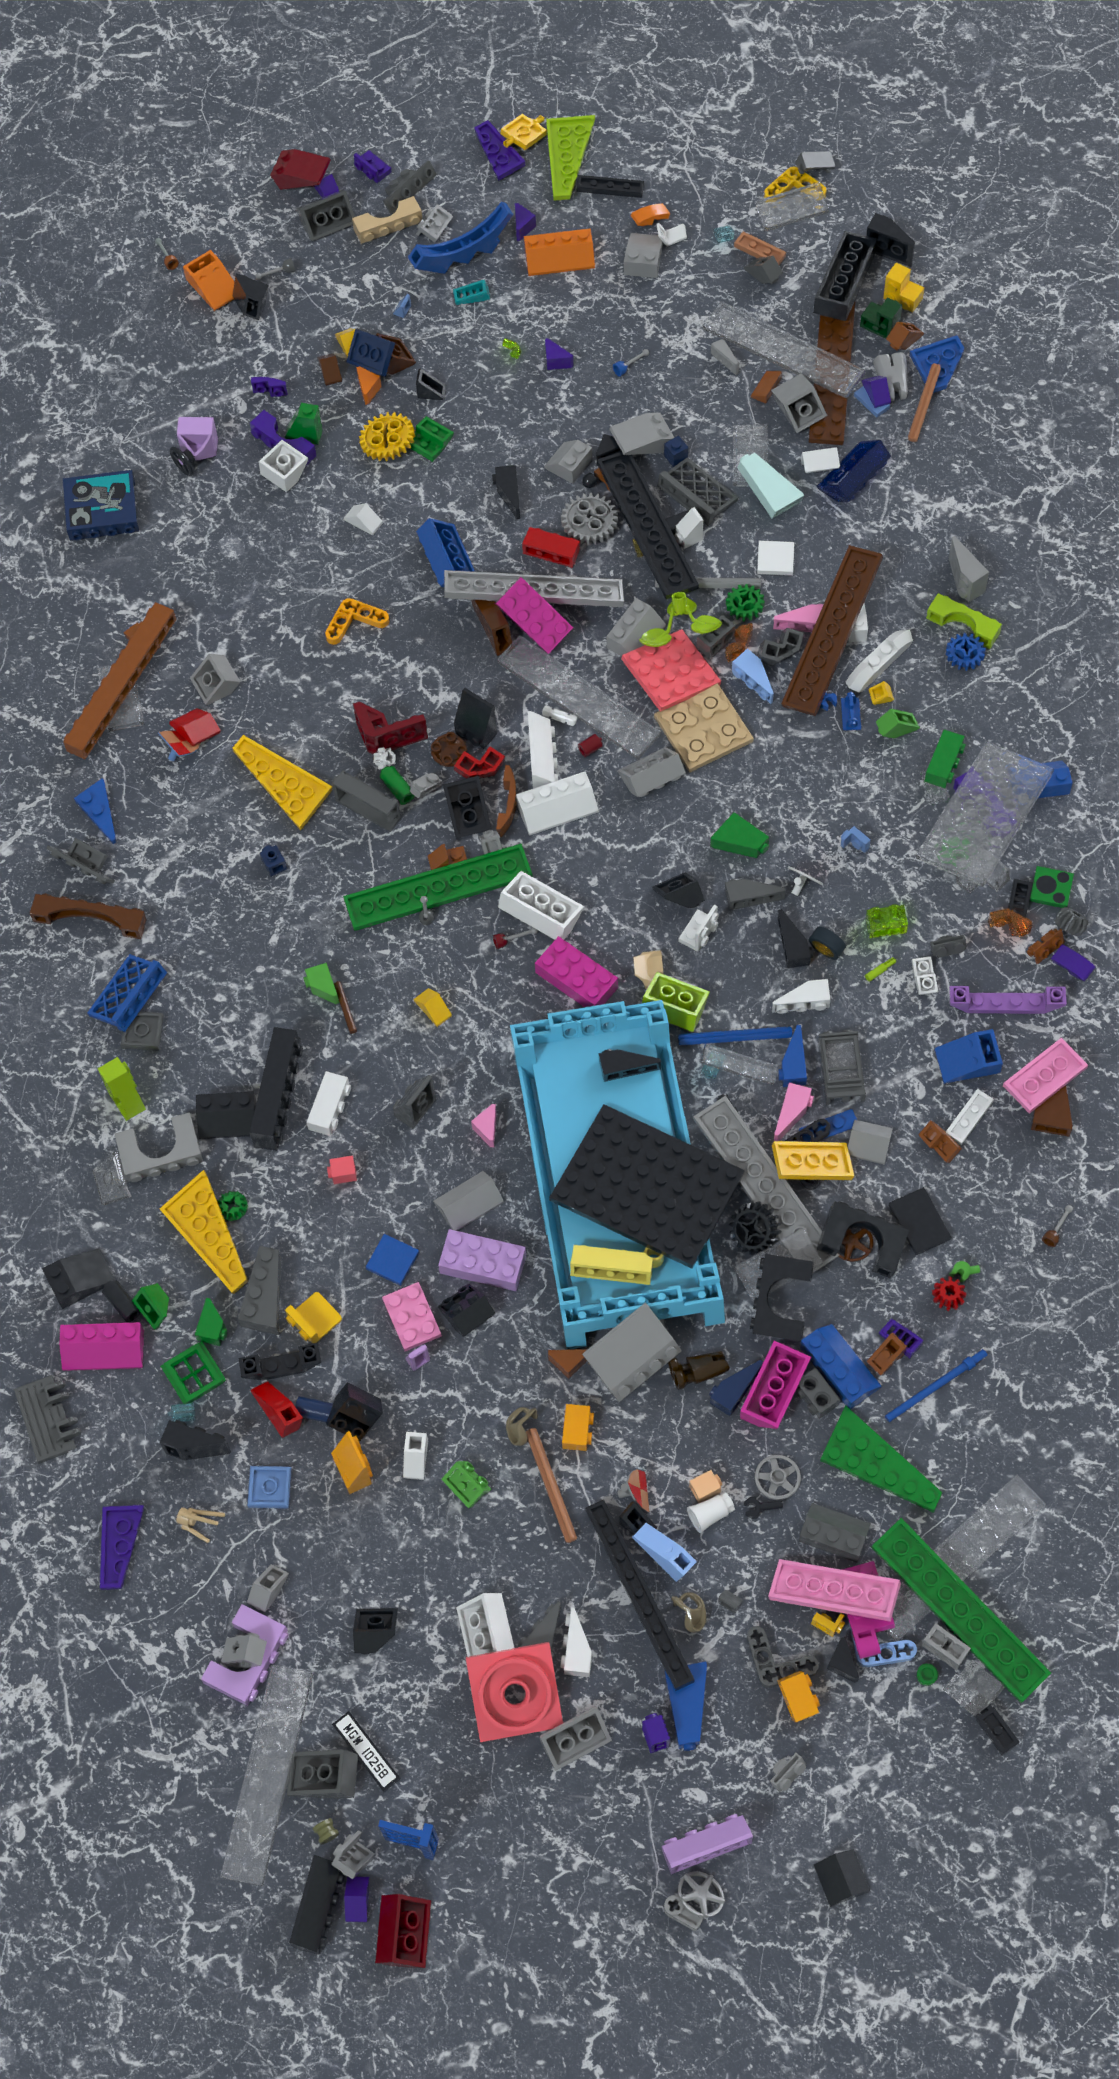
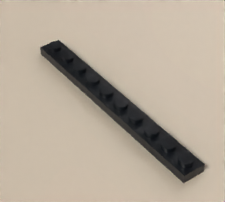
M604 1499L586 1507L585 1511L675 1691L694 1683L695 1679Z

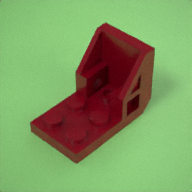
M360 701L353 703L356 724L366 750L371 754L378 753V748H391L392 751L428 739L426 719L423 714L414 715L409 719L396 721L388 725L384 713Z

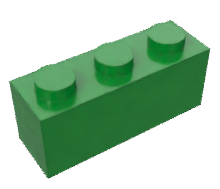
M943 730L926 771L924 783L945 789L947 783L952 782L954 777L952 771L954 768H958L960 762L958 756L959 754L963 755L966 744L963 743L965 736Z

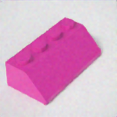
M140 1322L60 1325L59 1345L63 1371L143 1368L144 1329Z
M774 1341L741 1408L740 1419L758 1427L778 1429L811 1357Z

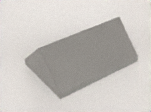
M484 1171L433 1201L450 1228L455 1231L462 1229L504 1203L493 1179Z
M597 1706L539 1736L540 1742L555 1771L612 1741Z

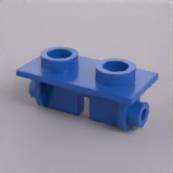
M849 692L845 698H841L843 730H861L859 698H856L853 692Z

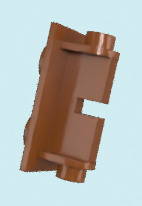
M1062 929L1049 930L1048 933L1041 937L1043 943L1036 941L1028 947L1027 954L1030 957H1035L1036 964L1046 959L1065 943Z

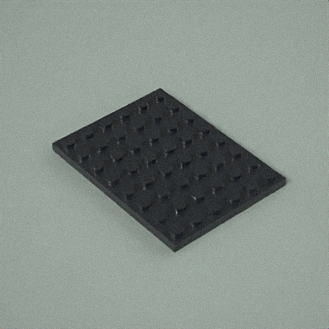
M603 1104L550 1195L549 1201L693 1269L741 1181L745 1170Z

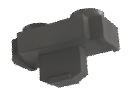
M942 936L937 941L930 942L931 953L938 958L962 953L966 949L965 936Z

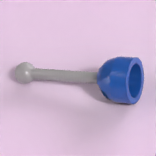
M644 349L641 354L626 363L618 361L613 364L615 374L617 376L625 374L628 365L643 356H648L649 351Z

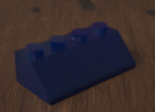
M881 440L861 441L839 462L840 468L833 469L816 487L837 502H849L858 491L865 487V483L875 477L876 472L887 464L891 455Z

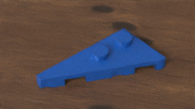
M102 778L76 796L74 800L110 842L114 844L116 843V835L106 785Z

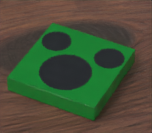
M1037 866L1030 902L1059 908L1067 907L1074 873Z

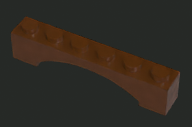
M46 893L42 895L35 894L30 910L33 922L51 925L52 921L62 918L91 917L116 926L121 930L123 937L142 939L147 921L144 911L138 908L127 909L119 905L108 906L101 902L90 903L83 899L71 900L68 897H53Z

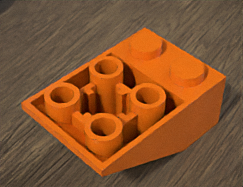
M212 250L207 251L183 266L188 283L214 311L234 300L232 296L234 280Z

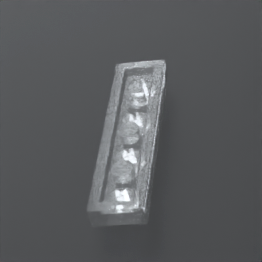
M707 1043L704 1045L700 1062L701 1064L769 1085L775 1084L779 1067L778 1065Z

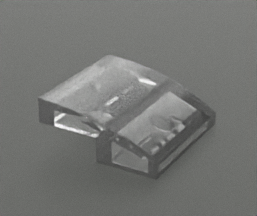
M972 1659L960 1675L956 1673L943 1690L969 1713L976 1716L1003 1691L1005 1686Z

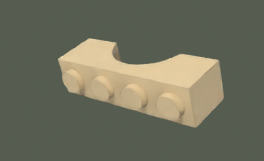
M413 196L399 201L396 212L389 217L377 218L369 213H365L352 218L353 228L362 244L420 223L422 211Z

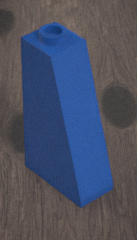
M706 1662L689 1664L688 1667L695 1682L675 1691L666 1671L664 1673L678 1748H683L684 1751L694 1750L696 1746L700 1745L707 1672Z

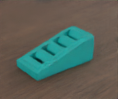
M485 279L453 289L456 305L491 299Z

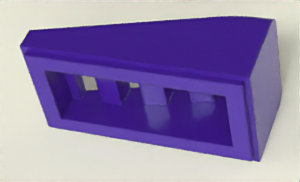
M891 1318L879 1332V1335L886 1340L889 1336L887 1332L893 1326L895 1329L892 1333L896 1335L898 1331L901 1332L898 1337L900 1340L904 1336L907 1337L904 1342L906 1346L910 1341L913 1342L910 1348H906L904 1353L905 1356L911 1359L923 1345L924 1340Z

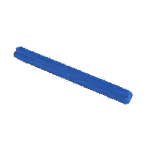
M788 1026L686 1033L678 1035L679 1045L780 1039L791 1038L793 1032L792 1027Z

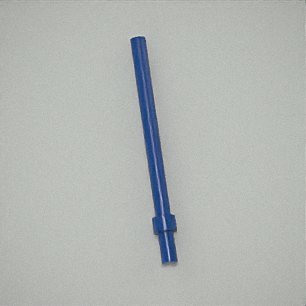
M982 1349L972 1357L968 1356L962 1360V1364L886 1414L885 1418L887 1421L891 1422L964 1371L974 1368L976 1363L988 1356L986 1351Z

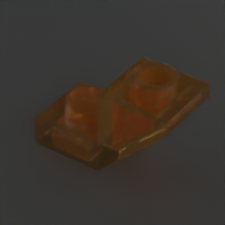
M752 623L741 625L735 629L736 642L729 644L725 651V657L728 662L735 660L748 648L753 634Z
M1008 908L990 912L988 917L989 927H1002L1008 924L1012 937L1027 935L1031 932L1033 925L1031 920Z

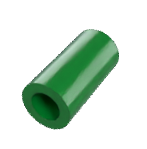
M386 766L381 770L380 779L401 805L408 804L414 799L415 795L410 792L411 787L394 766Z

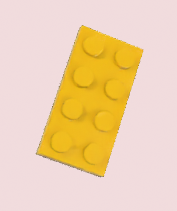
M774 1141L772 1144L779 1179L852 1180L854 1178L847 1143Z

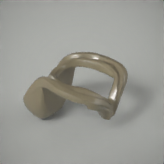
M520 1407L508 1417L506 1431L513 1445L523 1446L527 1443V1434L522 1424L530 1416L534 1419L538 1418L536 1408ZM520 1412L526 1413L518 1422L513 1423Z
M687 1592L679 1598L671 1596L673 1605L679 1606L686 1611L684 1621L686 1630L692 1633L701 1631L706 1623V1609L701 1597L692 1592ZM690 1597L696 1602L698 1607L696 1609L689 1608L683 1601Z

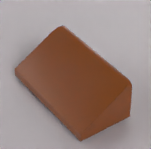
M766 371L751 394V398L766 404L772 395L771 390L776 388L781 381L782 372Z

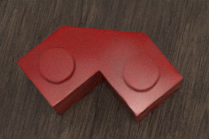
M491 746L480 761L464 751L454 765V771L466 779L479 776V779L495 776L504 763L505 756Z

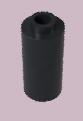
M109 1280L104 1284L102 1294L126 1322L133 1321L141 1314L133 1303V1298L118 1280Z

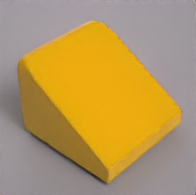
M885 681L869 688L873 705L894 701L891 687Z

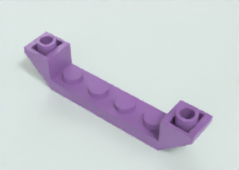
M969 986L949 987L950 1005L966 1013L1045 1014L1067 1004L1066 987H1046L1044 993H969Z

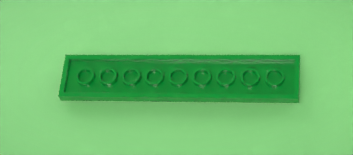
M517 844L343 896L353 930L357 931L421 912L423 910V903L420 901L422 896L427 897V909H431L505 887L520 871L533 877L522 844Z
M902 1518L871 1546L880 1558L954 1635L971 1648L970 1651L1020 1703L1051 1674L1038 1658Z

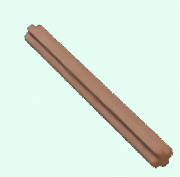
M531 1428L526 1431L529 1445L564 1539L567 1543H571L577 1539L576 1533L537 1429Z

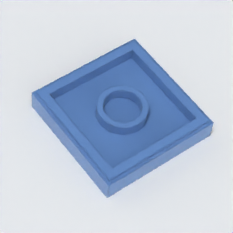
M250 1466L248 1508H289L292 1468Z

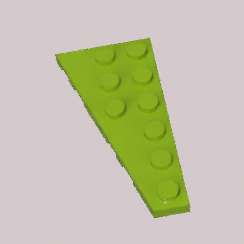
M595 115L546 119L553 201L569 200L571 198L594 126Z

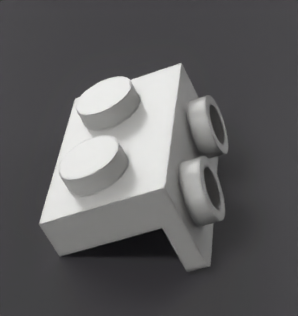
M359 1830L353 1836L349 1834L343 1845L340 1843L333 1853L335 1858L331 1864L351 1879H354L372 1861L375 1853L358 1842L362 1834Z

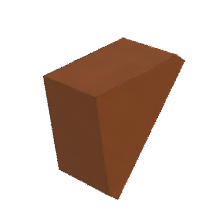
M588 1349L548 1350V1359L569 1379L587 1362L582 1354Z

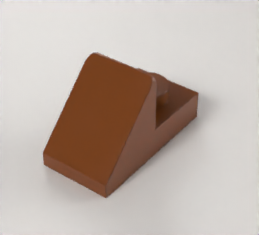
M442 844L428 855L431 870L467 860L464 846L446 850L445 844Z
M891 1333L867 1362L880 1376L884 1375L896 1360L903 1357L907 1346L894 1333Z

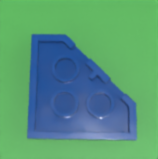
M958 335L910 351V357L924 383H926L931 365L935 363L941 366L933 393L947 388L964 353V346Z

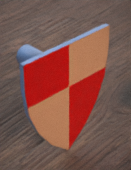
M177 731L158 732L172 749L168 757L170 761H175L177 756H186L194 753L201 744L192 746Z

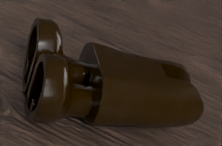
M722 1351L686 1357L687 1364H680L675 1357L668 1362L672 1379L678 1390L685 1388L690 1383L698 1384L722 1375L730 1369Z

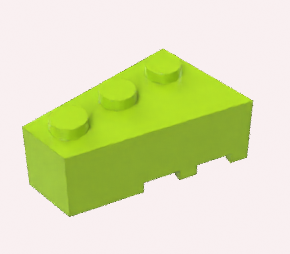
M116 1057L97 1068L107 1092L126 1121L146 1110L135 1088L137 1086L133 1080L134 1078L125 1061L121 1063L120 1059Z

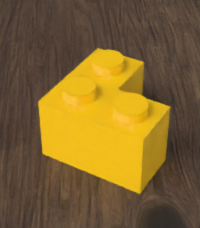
M895 263L886 275L883 299L886 300L888 297L902 304L904 310L913 313L923 299L924 287L910 281L911 269Z

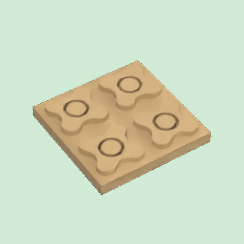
M718 683L684 702L654 713V718L675 751L679 754L689 773L752 743L754 740Z

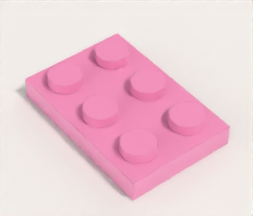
M419 1282L382 1297L404 1351L442 1336Z

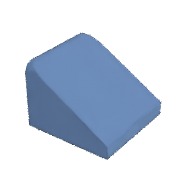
M409 294L398 303L393 312L394 315L402 318L406 316L411 307Z

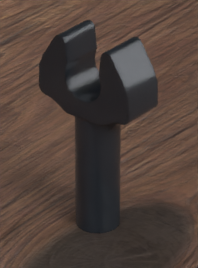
M753 1496L744 1501V1506H755V1510L745 1512V1516L752 1519H757L761 1511L783 1508L782 1500L761 1503Z

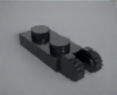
M981 1694L978 1696V1700L987 1712L981 1714L972 1702L967 1704V1706L999 1753L1004 1755L1018 1745L1020 1741L995 1707H992L985 1696Z

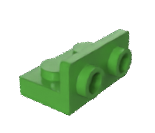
M457 1461L441 1480L467 1508H472L484 1493L491 1491V1488L488 1486V1481L474 1471L475 1468L468 1461Z

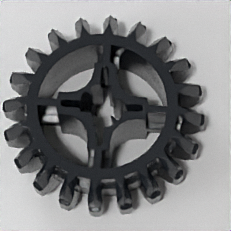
M760 1201L742 1204L741 1208L735 1210L736 1214L731 1216L734 1222L729 1224L733 1227V1230L729 1233L735 1236L732 1241H738L736 1247L740 1248L743 1246L742 1252L749 1251L750 1255L755 1253L761 1255L763 1252H769L770 1248L776 1246L775 1242L780 1240L777 1235L781 1234L782 1231L777 1229V1227L781 1226L782 1223L776 1222L779 1216H773L774 1209L768 1210V1204L762 1205ZM749 1213L757 1214L753 1219H746ZM758 1237L765 1238L761 1244L755 1243L754 1240Z

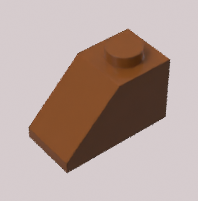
M897 322L886 340L890 342V346L895 350H906L920 339L924 332L912 323Z

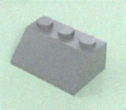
M636 598L606 636L607 649L622 656L644 646L639 639L645 632L654 628L664 630L666 623L650 605Z
M667 747L617 770L631 794L637 797L646 796L649 791L660 789L665 786V783L676 781L681 778V775L686 773L679 754Z

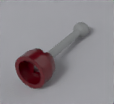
M532 927L531 930L508 937L498 933L493 935V942L496 949H501L507 945L508 940L528 934L535 935L538 933V930Z

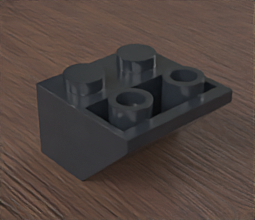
M236 273L232 296L243 315L259 320L266 305L269 285Z
M470 1284L462 1286L456 1294L444 1299L442 1304L438 1306V1309L452 1327L463 1337L496 1314L485 1295Z
M347 1382L335 1397L326 1425L343 1434L350 1431L352 1437L357 1436L358 1441H361L383 1414L381 1399Z

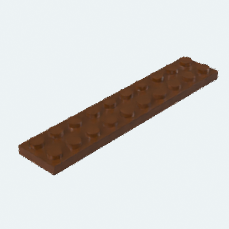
M854 302L846 321L820 315L814 388L827 416L810 425L809 443L843 445L856 302Z
M851 545L848 546L783 698L782 707L816 716L882 562L883 555L881 553Z

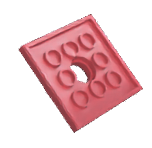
M549 1642L466 1657L480 1742L551 1730L563 1724ZM518 1684L524 1688L526 1694L522 1702L512 1704L506 1700L504 1694L508 1686Z

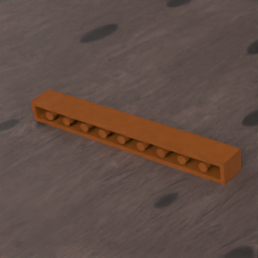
M156 602L152 608L148 609L146 617L139 623L137 631L129 638L125 649L121 650L118 660L112 664L110 672L102 679L101 685L93 693L91 701L83 708L79 719L75 720L72 730L64 737L63 743L67 752L86 760L174 625L176 616L173 609Z

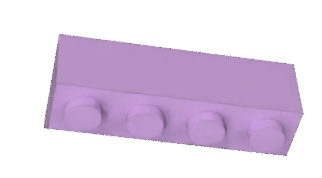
M737 1814L725 1818L726 1822L717 1824V1822L710 1823L705 1826V1830L697 1832V1830L685 1833L684 1838L679 1840L676 1837L666 1840L664 1842L665 1845L662 1846V1852L670 1873L674 1874L751 1844L753 1835L743 1815L739 1817Z

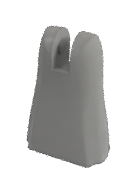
M903 352L893 353L891 361L889 354L878 355L873 360V365L878 376L887 377L891 401L895 400L894 393L899 392L900 400L906 399L908 395L906 355Z

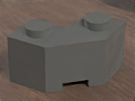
M786 628L781 632L779 643L765 639L760 644L757 657L761 659L763 664L770 666L782 662L800 650L804 633Z

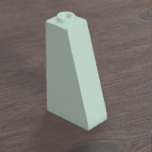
M755 452L751 455L746 454L740 459L737 467L772 519L802 501L804 494Z

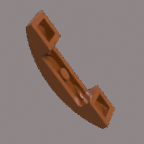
M505 765L503 778L504 790H509L506 813H498L496 831L500 838L510 827L517 804L515 778L509 765Z

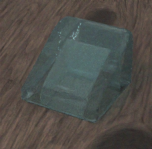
M730 225L713 229L718 243L734 240V230Z

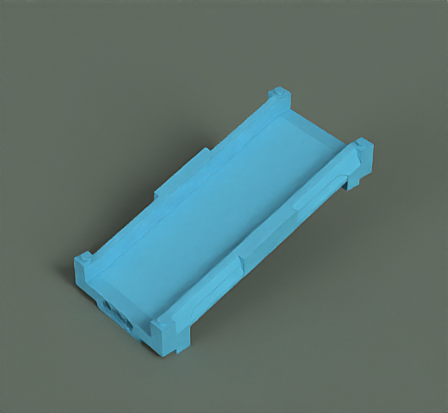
M659 1000L625 1006L624 1001L549 1013L548 1019L510 1025L513 1051L519 1072L546 1235L549 1241L567 1350L587 1347L585 1332L614 1328L644 1303L650 1307L659 1320L702 1313L705 1326L725 1323L724 1298L709 1239L693 1269L664 1256L663 1264L657 1268H652L650 1285L570 1276V1263L574 1245L644 1252L646 1247L549 1201L550 1195L603 1104L691 1145L670 1046L669 1022L663 1001ZM607 1049H618L660 1058L661 1070L604 1082L598 1053H602V1051ZM650 1255L653 1258L659 1257L657 1255Z

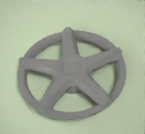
M771 1455L758 1464L755 1471V1483L758 1490L768 1499L783 1500L789 1498L799 1488L801 1474L798 1466L792 1459L783 1455ZM776 1458L787 1460L792 1466L783 1470L779 1468ZM770 1460L772 1471L770 1473H759L761 1466ZM794 1471L797 1472L795 1487L786 1479ZM759 1479L771 1482L768 1493L761 1487ZM778 1486H782L789 1491L788 1494L782 1496L774 1495Z
M698 1871L689 1872L681 1878L678 1884L680 1901L694 1915L711 1917L722 1909L725 1902L724 1894L719 1883L713 1878V1875ZM691 1877H703L705 1881L702 1885H698ZM686 1880L693 1891L682 1896L681 1888ZM711 1883L716 1887L719 1897L709 1892ZM693 1900L699 1904L701 1913L691 1909L686 1902ZM708 1900L719 1903L717 1909L711 1913L707 1911Z

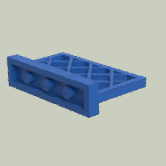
M129 954L87 1014L90 1017L116 1026L120 1031L125 1032L167 974L166 970L158 961L153 960L150 962ZM133 961L136 962L137 966L128 969ZM147 968V970L142 974L141 970ZM138 972V976L130 979V974ZM126 977V981L118 984L120 978ZM136 983L134 988L131 989V984ZM127 986V991L119 994V989ZM115 991V996L107 999L109 993ZM126 997V999L124 1000V1002H123V1003H120V999ZM116 1001L117 1006L108 1009V1004ZM104 1006V1011L96 1013L100 1007ZM116 1012L113 1015V1017L110 1018L109 1014Z
M383 1820L379 1821L378 1827L385 1840L421 1849L425 1859L434 1860L439 1838L433 1825L424 1823L422 1831Z

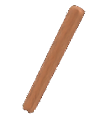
M933 363L931 365L908 435L909 441L916 442L918 440L941 370L939 364Z

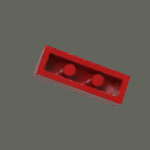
M529 527L522 543L523 554L573 568L580 552V541L571 537L560 536L557 533L546 532L539 528Z

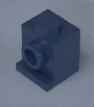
M267 845L262 849L260 857L271 877L287 870L286 861L277 845L273 847Z

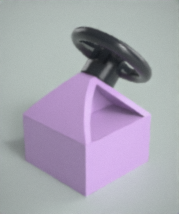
M179 417L177 437L180 449L173 446L169 451L176 466L185 475L191 477L194 475L192 462L216 456L218 436L213 417Z

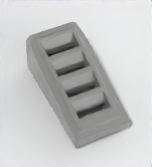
M720 339L712 343L711 354L735 375L739 374V362L725 340Z

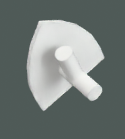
M788 866V869L800 874L799 877L794 879L795 886L791 892L792 894L799 895L807 878L823 885L822 882Z

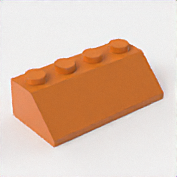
M591 228L524 236L528 276L595 268Z

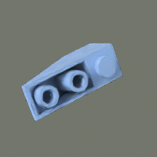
M747 648L732 662V672L736 678L742 679L748 688L754 689L761 699L767 700L772 704L774 693L761 659Z
M647 1523L632 1537L676 1582L697 1562L683 1547Z

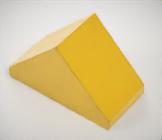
M352 328L335 334L346 357L348 356L355 329Z
M429 988L413 999L436 1027L452 1017L440 994Z

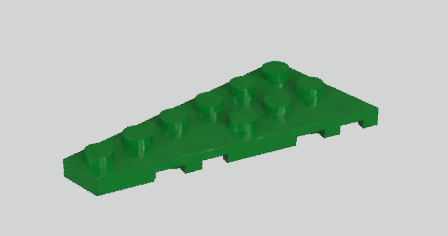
M845 1405L820 1461L934 1513L942 1492Z

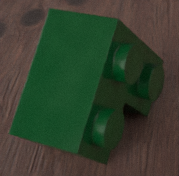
M888 297L882 305L870 302L861 315L860 327L886 339L895 324L900 322L902 304Z

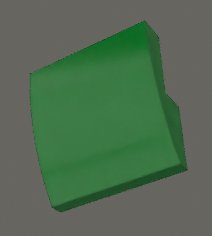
M426 416L416 425L415 437L413 438L414 443H410V449L433 462L447 446L454 432Z

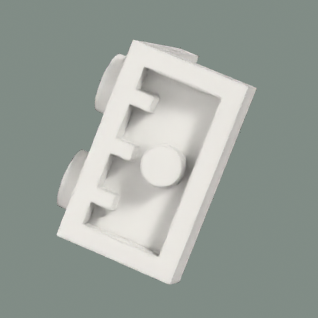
M713 905L708 914L697 909L680 935L679 942L697 952L701 947H705L709 940V934L715 932L719 924L717 922L719 917L717 913L718 906Z

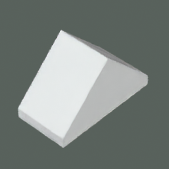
M367 503L354 505L344 517L345 521L371 535H374L383 523Z

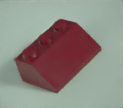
M402 1894L381 1895L375 1963L397 1967H426L431 1900Z

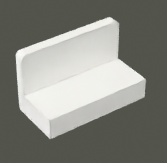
M837 447L802 452L801 464L804 465L805 473L839 469L840 463Z

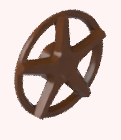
M863 1228L856 1233H852L850 1229L847 1230L842 1241L843 1246L846 1248L845 1255L839 1254L838 1257L850 1262L866 1258L873 1248L871 1232ZM866 1233L870 1241L869 1248L860 1242V1239ZM856 1248L865 1252L859 1258H850L852 1251Z

